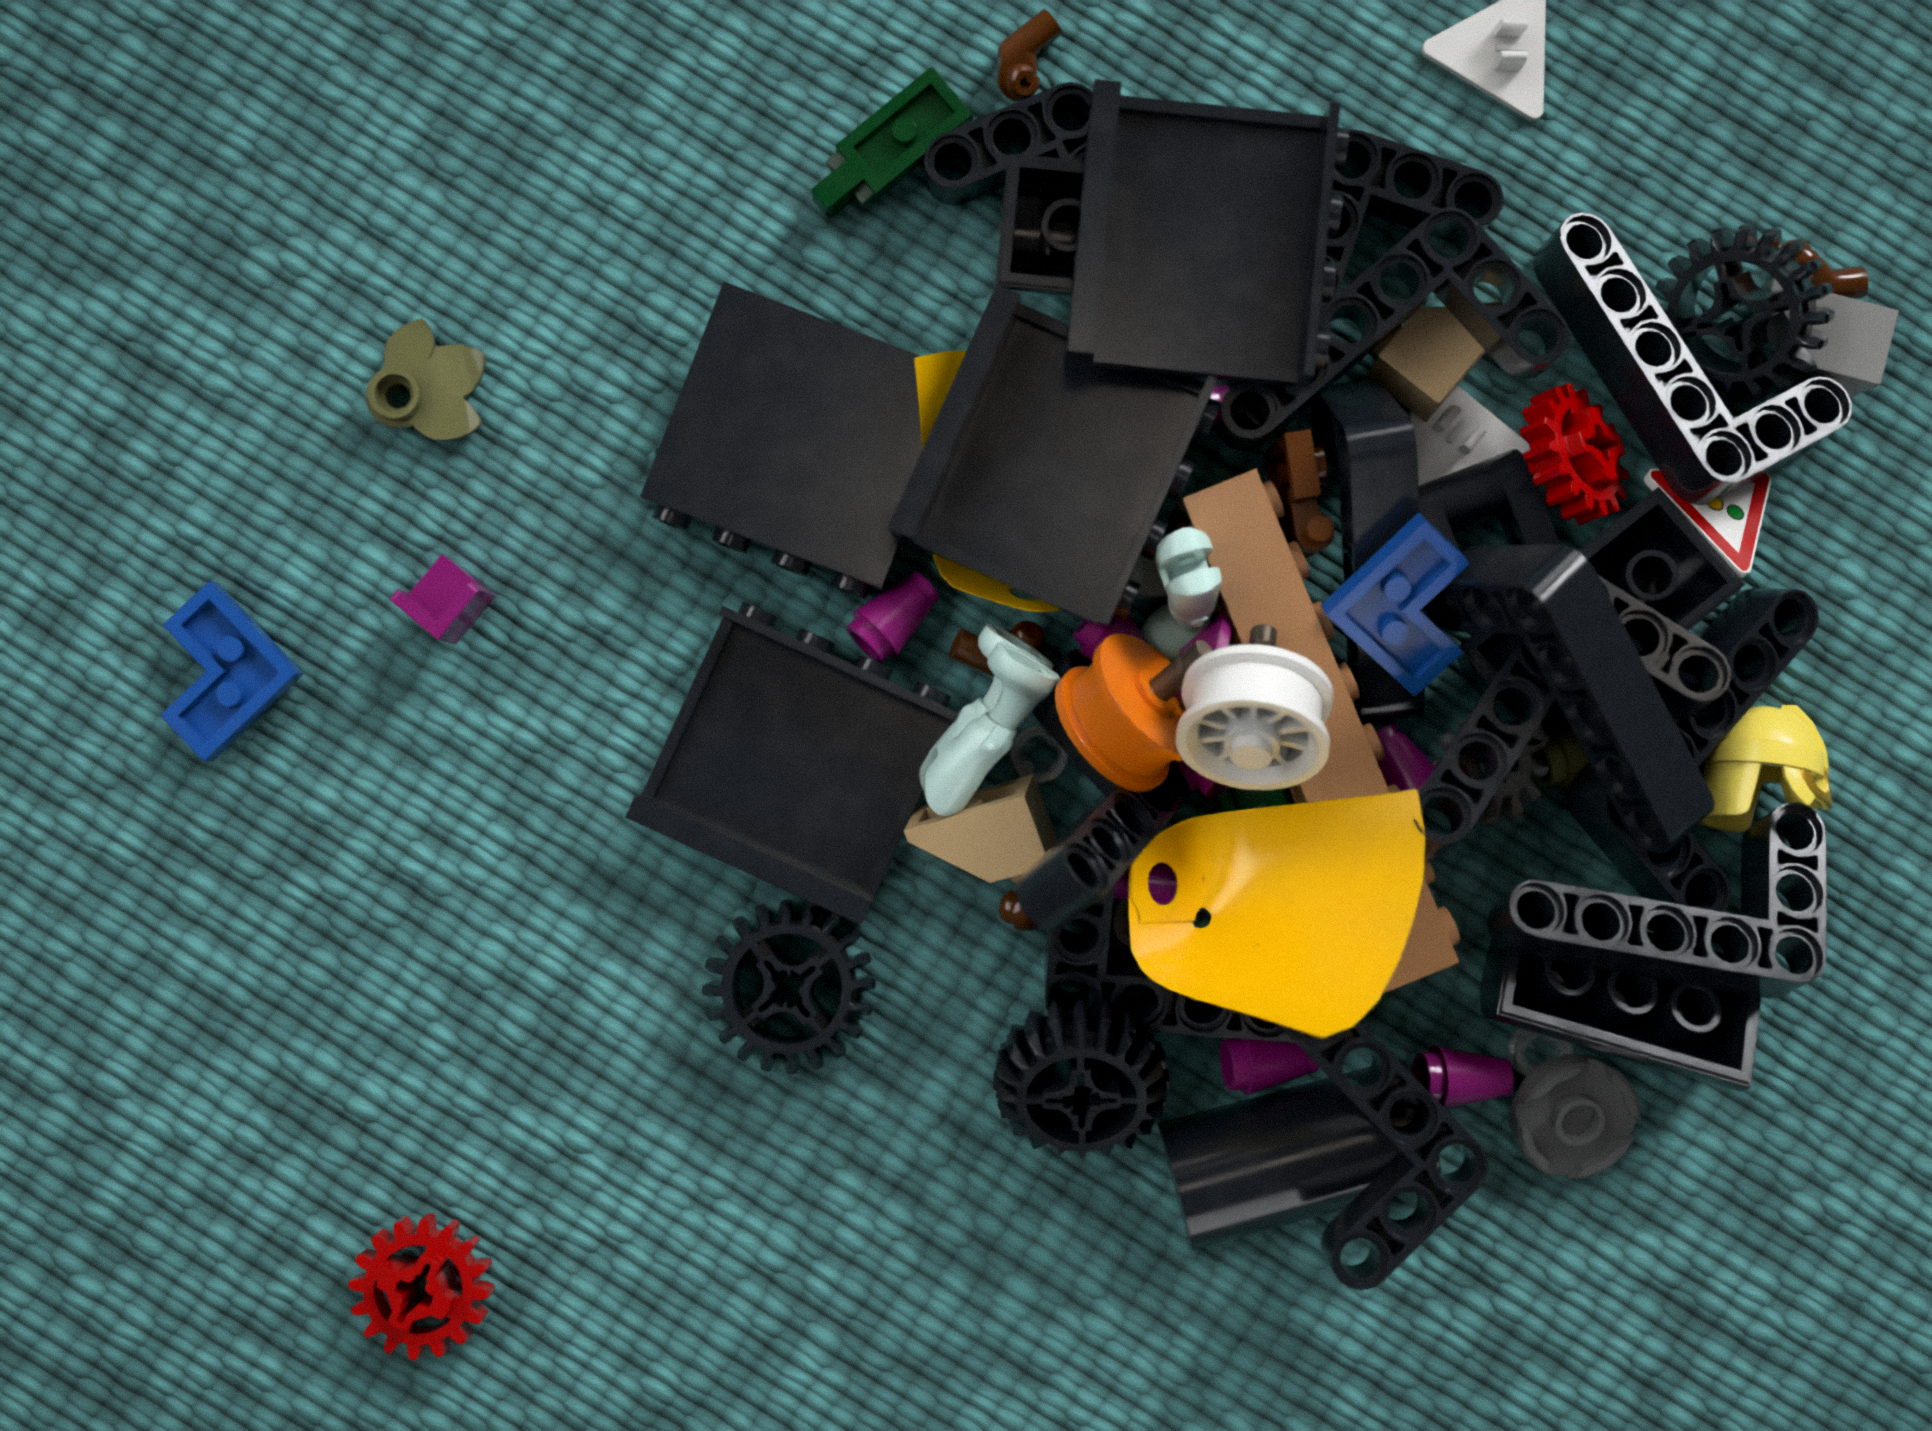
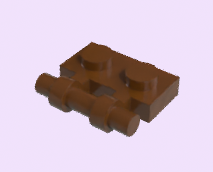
M1311 429L1284 433L1263 453L1267 481L1271 480L1276 487L1284 508V517L1278 519L1286 542L1296 541L1305 559L1327 548L1331 544L1335 532L1332 521L1318 511L1316 498L1321 495L1320 485L1327 484L1328 470L1324 450L1321 445L1313 446Z

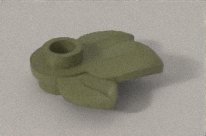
M418 319L405 324L397 329L385 344L384 368L379 370L368 384L366 402L369 411L376 420L385 426L395 429H405L414 426L423 435L435 441H450L468 436L481 426L482 421L476 410L465 399L472 395L482 380L486 366V356L482 351L464 345L436 347L431 328L424 319ZM398 388H408L410 392L408 404L403 408H393L391 405L392 393Z

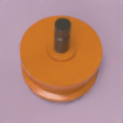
M1127 634L1108 636L1096 647L1093 663L1089 667L1078 666L1070 669L1059 679L1056 685L1055 703L1057 712L1074 746L1100 774L1118 786L1135 792H1148L1155 789L1168 776L1172 761H1184L1178 753L1175 739L1178 722L1186 708L1174 695L1182 689L1184 675L1191 664L1201 656L1213 651L1206 642L1197 640L1182 653V656H1178L1171 662L1157 649L1139 638Z

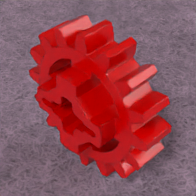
M1567 383L1560 387L1556 386L1531 397V406L1522 410V415L1529 425L1520 428V435L1530 445V450L1523 453L1530 474L1534 475L1532 480L1535 486L1544 484L1546 487V503L1549 507L1559 503L1562 519L1567 521L1575 518L1578 525H1583L1618 512L1620 510L1618 502L1627 497V493L1620 482L1629 479L1628 472L1619 465L1618 458L1625 455L1621 438L1618 433H1615L1616 428L1614 424L1606 425L1602 420L1603 407L1601 404L1597 403L1590 406L1588 392L1584 388L1575 392L1572 383Z
M428 1213L420 1219L417 1229H415L410 1218L405 1216L394 1223V1235L383 1228L370 1238L376 1250L365 1249L357 1255L355 1262L366 1272L357 1274L349 1281L348 1288L357 1292H363L364 1298L351 1308L352 1315L369 1314L372 1322L363 1332L366 1338L372 1337L380 1331L387 1335L384 1352L390 1354L400 1343L407 1344L409 1360H417L424 1352L426 1345L429 1344L436 1358L441 1357L450 1348V1338L462 1345L473 1334L469 1323L480 1324L487 1316L489 1311L477 1300L488 1298L495 1290V1284L480 1280V1275L492 1265L491 1258L475 1259L471 1253L480 1241L477 1235L466 1239L464 1242L456 1237L460 1226L459 1221L454 1219L443 1230L437 1229L435 1214ZM409 1246H427L422 1255L414 1258L405 1253H402L400 1256L394 1254L396 1251ZM451 1261L458 1269L462 1282L457 1280ZM430 1266L426 1276L428 1281L425 1286V1291L428 1295L414 1306V1302L419 1295L417 1293L419 1281L415 1278ZM383 1291L386 1292V1294H387V1297H388V1300H389V1303H390V1307H389L388 1303L386 1302V1299H385V1296H384ZM433 1316L441 1321L445 1317L449 1318L446 1322L435 1326H417L420 1319Z

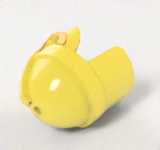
M1782 705L1781 708L1771 706L1751 707L1701 764L1702 776L1714 800V809L1698 824L1709 828L1733 833L1748 831L1753 821L1762 783L1781 784L1787 802H1799L1811 807L1813 810L1815 808L1830 810L1833 807L1828 779V754L1824 741L1813 721L1797 705Z

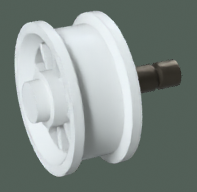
M1259 624L1252 627L1249 644L1228 646L1201 656L1191 664L1183 678L1181 694L1186 711L1181 716L1176 730L1175 742L1178 753L1184 762L1200 775L1230 787L1248 790H1274L1298 785L1318 774L1325 766L1329 757L1330 737L1324 723L1329 718L1333 708L1334 693L1332 684L1322 669L1312 661L1297 653L1276 647L1277 631L1270 625Z

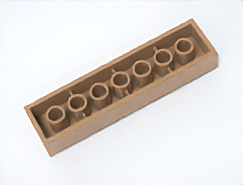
M1253 469L1182 498L1170 516L1176 530L1192 527L1206 533L1211 541L1213 550L1206 558L1208 567H1219L1222 576L1217 606L1211 616L1214 620L1223 613L1231 620L1232 630L1229 646L1249 644L1252 627L1259 624L1270 625L1277 631L1276 647L1297 653L1312 661L1322 669L1332 684L1334 693L1333 708L1329 718L1324 723L1330 737L1329 757L1325 766L1314 777L1298 785L1288 787L1294 804L1399 792L1400 790L1395 784L1386 785L1377 763L1384 760L1385 755L1375 729L1370 723L1361 724L1352 701L1360 698L1355 678L1345 662L1337 665L1327 640L1335 636L1331 620L1324 613L1320 601L1312 604L1302 581L1309 577V569L1303 552L1296 541L1286 542L1277 519L1284 517V508L1272 481L1268 480L1262 483L1257 469ZM1424 858V879L1412 928L1401 958L1383 991L1384 993L1460 963L1453 948V945L1460 943L1457 926L1445 906L1437 908L1427 885L1435 881L1434 871L1428 858Z

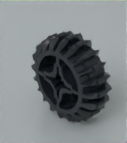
M1753 223L1740 225L1735 238L1729 229L1724 226L1711 232L1710 244L1701 237L1694 239L1687 244L1690 259L1679 255L1673 257L1668 262L1669 269L1676 279L1664 278L1659 280L1655 287L1659 294L1669 299V302L1659 304L1715 391L1718 392L1724 383L1725 395L1728 401L1736 402L1743 398L1747 388L1755 399H1762L1770 394L1771 382L1782 390L1789 387L1795 382L1792 369L1806 372L1815 364L1812 355L1807 349L1820 350L1829 341L1828 336L1824 332L1813 327V325H1821L1832 321L1835 315L1834 310L1828 307H1816V300L1833 292L1831 283H1821L1813 287L1809 279L1810 275L1822 268V262L1816 258L1801 266L1796 259L1803 252L1805 244L1799 239L1790 242L1782 251L1779 250L1782 236L1781 229L1776 227L1767 229L1759 242L1757 230ZM1741 262L1756 265L1767 271L1775 278L1783 290L1769 292L1761 289L1755 284L1750 270L1743 271ZM1716 268L1719 281L1713 283L1715 293L1713 305L1709 311L1695 316V301L1698 290L1705 277L1711 270ZM1747 304L1750 309L1763 305L1768 307L1752 315V318L1743 322L1744 319L1735 322L1732 317L1719 321L1715 319L1731 311L1730 309L1736 305L1740 307ZM1789 310V326L1785 339L1777 352L1769 360H1766L1763 345L1768 343V322L1771 317ZM1714 335L1720 337L1727 343L1731 356H1739L1740 362L1729 360L1716 353L1709 347L1702 336Z
M791 899L782 900L779 907V920H773L771 911L765 903L755 907V916L759 924L757 928H754L749 920L742 915L738 916L732 921V924L742 939L738 942L731 936L721 934L715 940L718 948L729 955L728 960L710 957L705 963V969L712 973L723 975L722 981H712L702 986V994L704 996H722L723 1004L716 1005L707 1011L708 1020L717 1021L728 1016L732 1024L718 1036L719 1040L726 1044L738 1033L747 1040L737 1054V1057L742 1061H746L751 1056L756 1046L765 1050L760 1062V1068L764 1071L772 1069L778 1053L785 1054L786 1072L788 1074H796L800 1064L799 1053L804 1052L811 1067L817 1070L824 1064V1057L820 1048L824 1044L833 1055L841 1057L845 1054L846 1047L837 1033L841 1030L848 1036L858 1039L863 1032V1027L859 1022L849 1017L850 1013L870 1015L873 1011L874 1004L867 999L856 997V991L874 989L876 987V978L869 975L856 976L855 969L864 967L871 962V954L869 951H864L850 956L847 948L859 939V932L856 929H852L839 940L832 931L840 923L841 916L832 913L822 927L814 923L818 913V905L808 902L805 906L802 919H794L793 901ZM778 934L801 935L815 941L823 948L803 961H792L784 957L778 949L774 950L765 938ZM750 951L758 961L756 966L764 977V989L760 997L747 1008H744L739 993V973L742 963ZM836 963L842 981V997L837 1013L829 1021L821 1011L822 1005L814 994V984L817 977ZM810 966L815 967L804 979V983L798 990L803 1000L792 1002L790 994L786 1000L779 997L768 1006L764 1004L776 992L775 989L781 983L777 972L787 970L789 978L794 971L800 975ZM775 1012H787L794 1015L802 1025L806 1023L813 1033L797 1037L780 1036L763 1029L758 1023Z
M1081 997L1078 998L1073 1009L1064 1010L1053 1000L1048 1009L1047 1016L1030 1010L1027 1019H1025V1026L1012 1025L1010 1033L1007 1035V1042L1000 1044V1050L996 1054L997 1070H994L993 1089L996 1091V1098H998L997 1105L1001 1112V1118L1010 1119L1014 1136L1028 1134L1033 1150L1050 1144L1056 1158L1066 1150L1077 1151L1082 1161L1088 1151L1099 1150L1109 1158L1114 1144H1120L1132 1149L1137 1134L1151 1135L1155 1118L1163 1117L1167 1090L1170 1088L1169 1070L1166 1069V1053L1162 1048L1161 1042L1154 1040V1034L1150 1029V1025H1136V1019L1133 1017L1130 1009L1117 1015H1112V1009L1107 1000L1097 1009H1089ZM1080 1073L1084 1074L1083 1086L1078 1084V1074Z

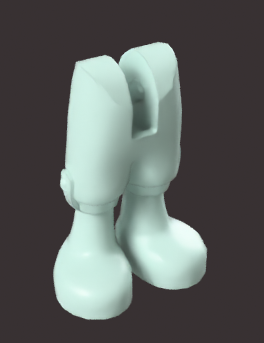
M1192 527L1181 528L1162 539L1157 546L1153 560L1140 556L1130 580L1141 584L1136 598L1145 601L1168 599L1167 604L1159 607L1148 616L1141 628V632L1149 644L1170 661L1175 660L1179 655L1180 649L1210 624L1211 615L1217 606L1218 593L1222 582L1219 567H1208L1206 558L1213 550L1209 537L1206 533Z
M986 624L978 637V647L988 659L987 665L994 674L989 691L984 698L979 697L959 711L953 723L931 748L919 770V781L924 790L926 801L930 808L938 815L949 816L960 812L967 806L987 773L1011 749L1013 738L1017 732L1016 728L1040 701L1049 696L1060 679L1059 675L1051 670L1053 667L1052 663L1040 652L1014 634L993 624Z

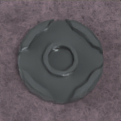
M1564 1054L1542 1063L1522 1081L1511 1102L1509 1126L1518 1149L1540 1172L1553 1176L1551 1173L1566 1175L1568 1179H1585L1609 1169L1627 1153L1634 1140L1630 1134L1634 1128L1635 1120L1639 1123L1641 1107L1635 1088L1609 1061L1591 1054Z

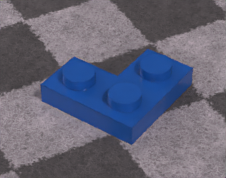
M1418 512L1323 602L1321 607L1329 619L1415 697L1463 653L1457 641L1422 608L1470 563L1457 548Z
M208 581L163 624L206 672L160 716L203 761L213 762L304 675L295 663L218 583Z

